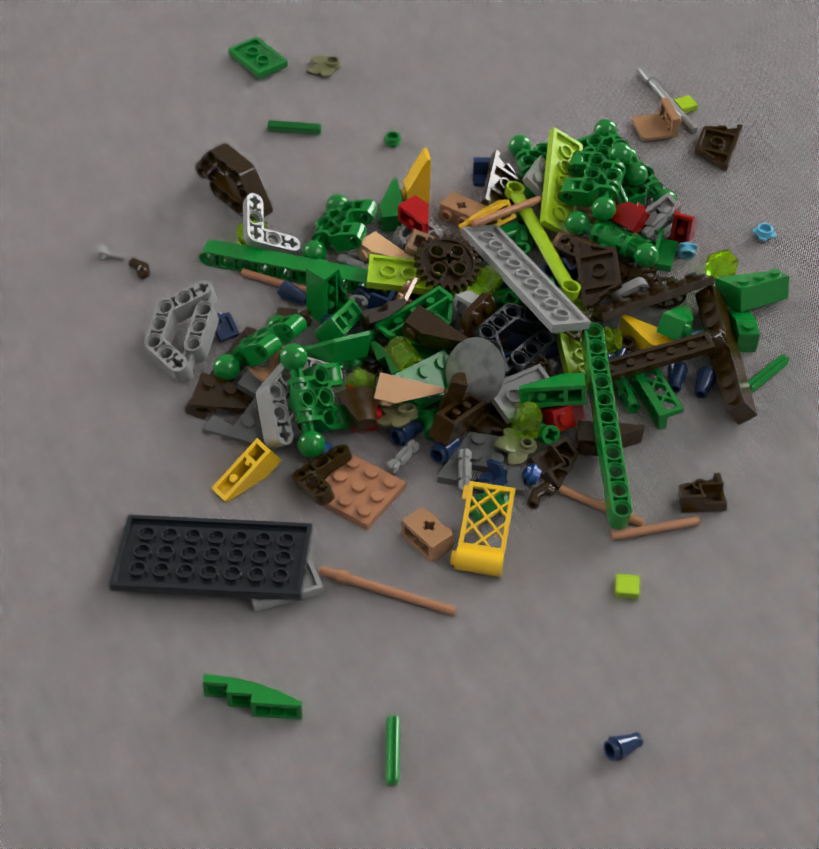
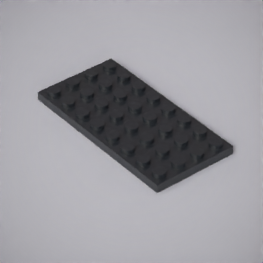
M128 514L109 582L110 591L302 601L313 534V523Z

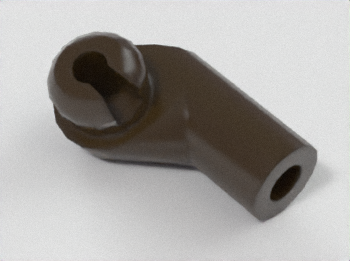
M544 482L534 488L527 503L528 507L537 509L544 495L547 497L554 496L556 487L552 486L550 482Z

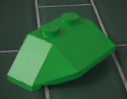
M439 285L375 324V328L389 339L406 344L419 345L407 339L401 333L404 321L418 305H421L451 326L453 295Z
M375 330L327 340L315 345L304 346L303 348L308 354L307 357L327 363H339L341 371L346 369L355 370L362 366V362L368 356L371 342L374 341L376 332Z

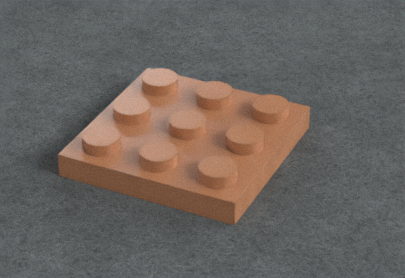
M352 454V459L348 463L333 471L325 479L331 485L335 498L330 503L320 506L368 531L404 491L406 482Z

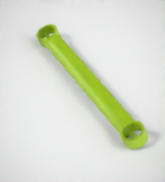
M509 181L506 184L504 194L514 204L527 200L524 195L525 186L517 181ZM532 207L518 211L558 282L559 289L569 300L577 299L581 286L570 277L544 228L539 224L540 221Z

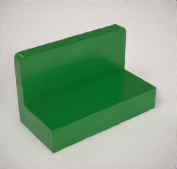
M664 227L659 230L655 245L659 252V260L654 267L656 270L671 272L678 241L662 239Z

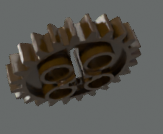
M443 233L442 238L435 234L434 240L428 237L427 242L422 241L421 247L417 248L414 257V268H417L415 274L421 275L420 282L427 281L425 287L432 285L434 289L440 285L450 294L452 290H455L457 294L460 293L461 289L467 291L468 286H473L480 272L479 265L481 261L477 260L479 254L473 253L475 247L468 248L469 241L462 243V237L455 240L454 234L450 238H447L445 233Z

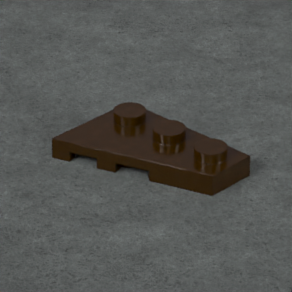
M201 372L188 410L207 408L208 411L216 412V409L228 410L230 413L243 414L254 398L237 389V384Z

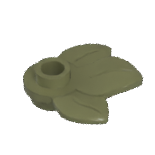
M313 56L311 61L315 65L307 69V71L313 75L321 74L322 77L331 76L341 68V61L337 56Z
M411 403L380 406L381 411L385 415L377 419V424L383 427L391 425L394 428L403 427L418 417V410Z
M514 428L503 429L504 436L499 437L494 443L495 448L509 453L507 463L511 466L525 463L527 457L534 454L537 449V442L532 437L523 435Z

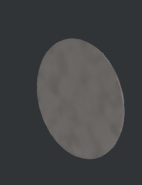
M472 337L463 340L452 350L446 366L447 384H449L454 374L463 372L466 374L468 383L465 394L470 392L487 402L486 404L490 403L499 394L505 377L504 361L499 350L494 344L484 338Z

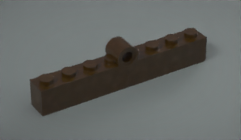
M710 285L695 293V298L704 332L708 331L716 346L715 352L708 355L712 358L725 412L738 425H741L758 416L725 297L714 285Z

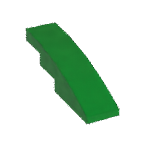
M204 674L203 676L204 696L227 698L228 707L251 708V717L302 720V701L281 691L229 676Z

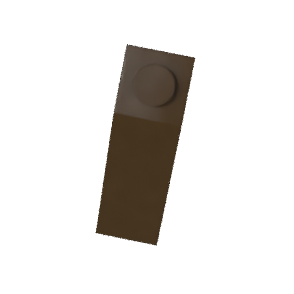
M418 305L404 321L401 331L407 339L419 345L452 351L463 340L468 339V337L421 305Z
M578 420L576 449L580 453L579 455L598 456L593 421ZM619 423L623 448L642 442L643 424Z

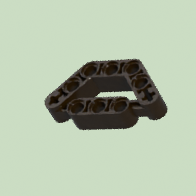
M227 143L208 150L196 163L195 170L197 175L203 180L207 178L210 181L209 186L212 193L239 216H243V201L251 193L258 194L262 198L264 217L273 212L271 202L255 166ZM249 216L252 221H257L254 217Z

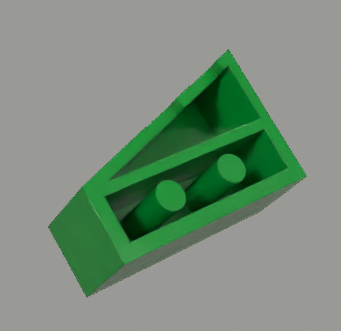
M321 258L306 268L307 310L311 311L310 317L318 322H321L324 315L336 312L348 301V292L343 288L344 282L339 269Z
M771 269L765 272L715 277V287L725 297L727 306L742 312L788 299L789 275L782 273L781 270Z

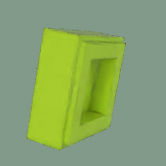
M690 95L674 99V102L684 113L698 110V104Z
M616 573L615 597L639 599L640 576Z

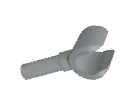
M105 245L97 246L96 256L100 261L106 260L107 257L124 260V255L108 252Z

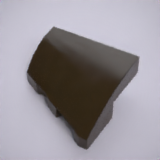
M405 298L388 301L381 307L363 310L360 313L363 329L371 328L398 311L406 304Z
M458 372L452 376L438 404L437 413L452 402H462L468 387L465 373Z
M357 386L335 393L336 401L345 410L347 420L358 433L377 425L372 386Z
M568 436L550 444L547 449L530 457L528 462L530 465L533 463L537 464L538 468L541 469L540 477L545 482L552 483V486H555L557 490L562 486V482L570 472L573 463L580 453Z
M714 473L713 479L707 481L699 478L694 482L679 485L681 513L727 511V501L723 492L724 483L721 474Z

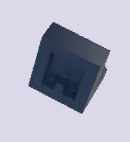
M230 311L224 314L222 312L217 313L219 322L215 334L219 343L238 337L240 332Z
M489 459L486 461L489 472L481 474L478 479L474 480V482L503 486L508 483L506 468L501 462ZM474 489L478 492L484 493V490Z

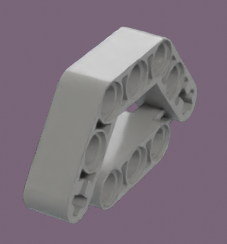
M207 280L199 281L159 301L155 307L144 340V344L152 359L177 382L182 384L189 382L193 378L194 364L203 362L207 358L219 322V317L213 307L217 302V295L212 284ZM192 317L184 340L182 355L171 344L178 323Z
M307 357V362L302 370L317 364H327V362ZM281 362L256 391L263 438L266 446L270 449H277L288 445L293 439L300 437L303 433L301 425H296L295 423L296 415L294 413L291 416L289 415L286 395L291 389L288 386L287 380L292 378L290 370L284 368Z

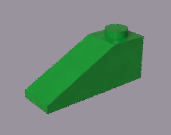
M397 178L392 180L380 203V213H376L377 224H381L382 232L396 231L397 227L402 225L398 221V205L403 201Z
M351 298L313 333L319 342L340 338L360 319L362 310Z
M683 305L663 312L656 332L674 340L690 336L693 329L691 326L693 317L690 306Z
M727 307L740 352H756L760 337L757 320L749 310L740 312Z
M584 372L559 374L519 386L520 408L586 405Z

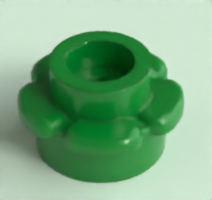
M389 131L385 134L383 141L388 147L395 148L401 144L402 139L398 132Z

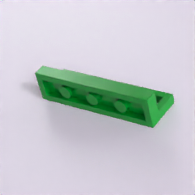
M659 368L627 377L658 430L667 428L668 417L683 413V406ZM646 373L655 375V380L645 378ZM655 387L664 389L665 394L655 393ZM667 402L674 404L675 407L665 410L663 404Z

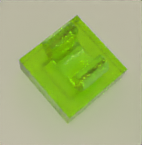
M488 265L485 266L475 281L487 294L491 295L503 284L502 277Z
M609 327L603 328L607 353L621 350L623 332L619 328L613 330Z

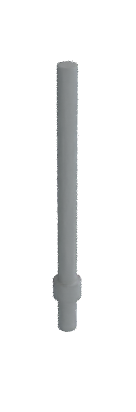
M643 66L639 67L638 72L643 77V81L648 86H651L661 98L668 97L671 104L674 105L677 114L680 115L681 121L693 134L696 133L698 128L656 82V78L652 73H648Z

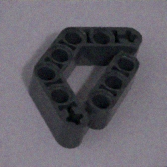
M508 303L480 324L474 337L484 338L496 346L504 361L506 377L507 375L511 376L533 367L545 357L554 341L556 333H551L528 307ZM510 332L530 337L515 349L507 359L505 358L500 343L502 338Z

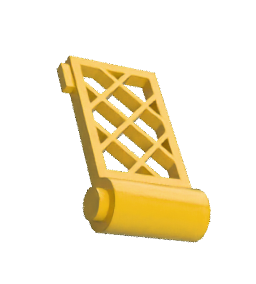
M470 481L469 486L464 485L462 499L466 500L460 538L457 551L452 550L450 564L454 565V570L501 577L516 488ZM473 489L484 490L488 496L477 502L472 496ZM499 493L510 494L509 501L502 506L494 498ZM491 499L497 509L487 515L481 508V505ZM478 509L484 518L473 524L469 519V513ZM501 512L506 520L505 523L497 528L490 518ZM487 521L493 528V531L483 537L477 527ZM474 530L480 540L474 544L465 543V535ZM497 534L502 540L501 548L491 547L486 540Z

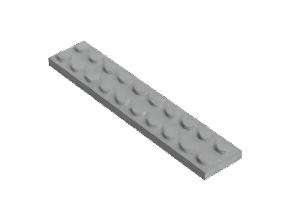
M483 225L476 228L472 226L462 227L461 235L466 241H469V244L475 247L474 249L551 333H561L563 331L577 332L589 329L591 321L498 225Z

